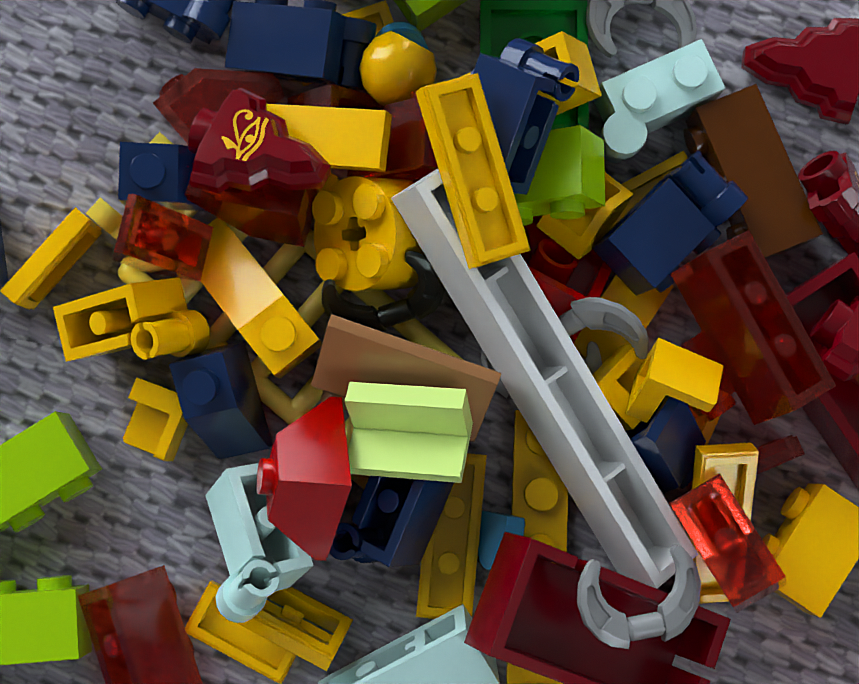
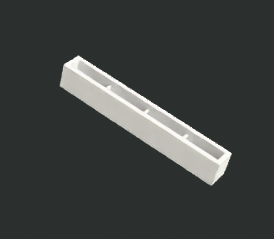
M435 169L391 197V200L494 370L501 373L500 379L616 571L621 575L658 589L676 572L675 563L670 553L671 546L678 545L683 547L692 559L698 555L696 549L522 255L518 254L480 267L468 268L439 169Z

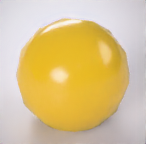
M388 31L375 37L364 50L359 71L363 87L377 103L382 106L398 109L407 108L418 103L415 92L424 86L434 84L437 67L434 53L393 31Z

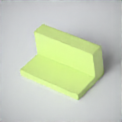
M349 382L345 404L354 427L348 448L351 474L462 483L473 425L466 389Z

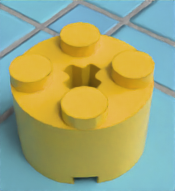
M352 176L339 180L328 191H321L315 196L312 203V214L315 219L314 245L317 254L315 267L320 278L324 281L332 279L337 286L350 291L407 289L416 285L418 274L406 262L405 253L415 251L423 255L425 254L391 200V197L412 185L413 181Z

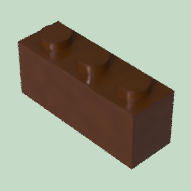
M757 84L694 109L685 121L688 128H685L683 132L688 151L693 155L699 150L706 161L727 183L733 180L748 196L746 202L728 218L731 226L726 229L728 243L738 258L744 256L750 267L805 245L823 235L816 217L809 208L805 192Z

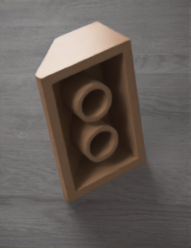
M331 314L311 386L323 391L320 399L321 402L330 396L342 397L343 410L346 411L348 410L345 404V397L349 382L466 389L473 421L469 442H475L497 388L501 373Z

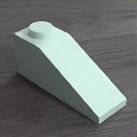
M464 604L335 671L320 680L318 684H500L496 658L488 656L464 643L472 617Z

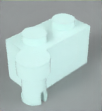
M702 39L601 83L599 88L602 96L593 101L604 122L600 138L604 140V158L611 163H620L623 159L626 160L633 157L645 143L648 133L691 115L696 107L714 101L719 97L725 86Z
M259 463L227 468L205 495L230 574L218 588L216 606L223 617L234 623H245L251 620L265 606L268 596L272 595L275 591L290 588L314 566L311 556L268 521L266 495L257 494Z

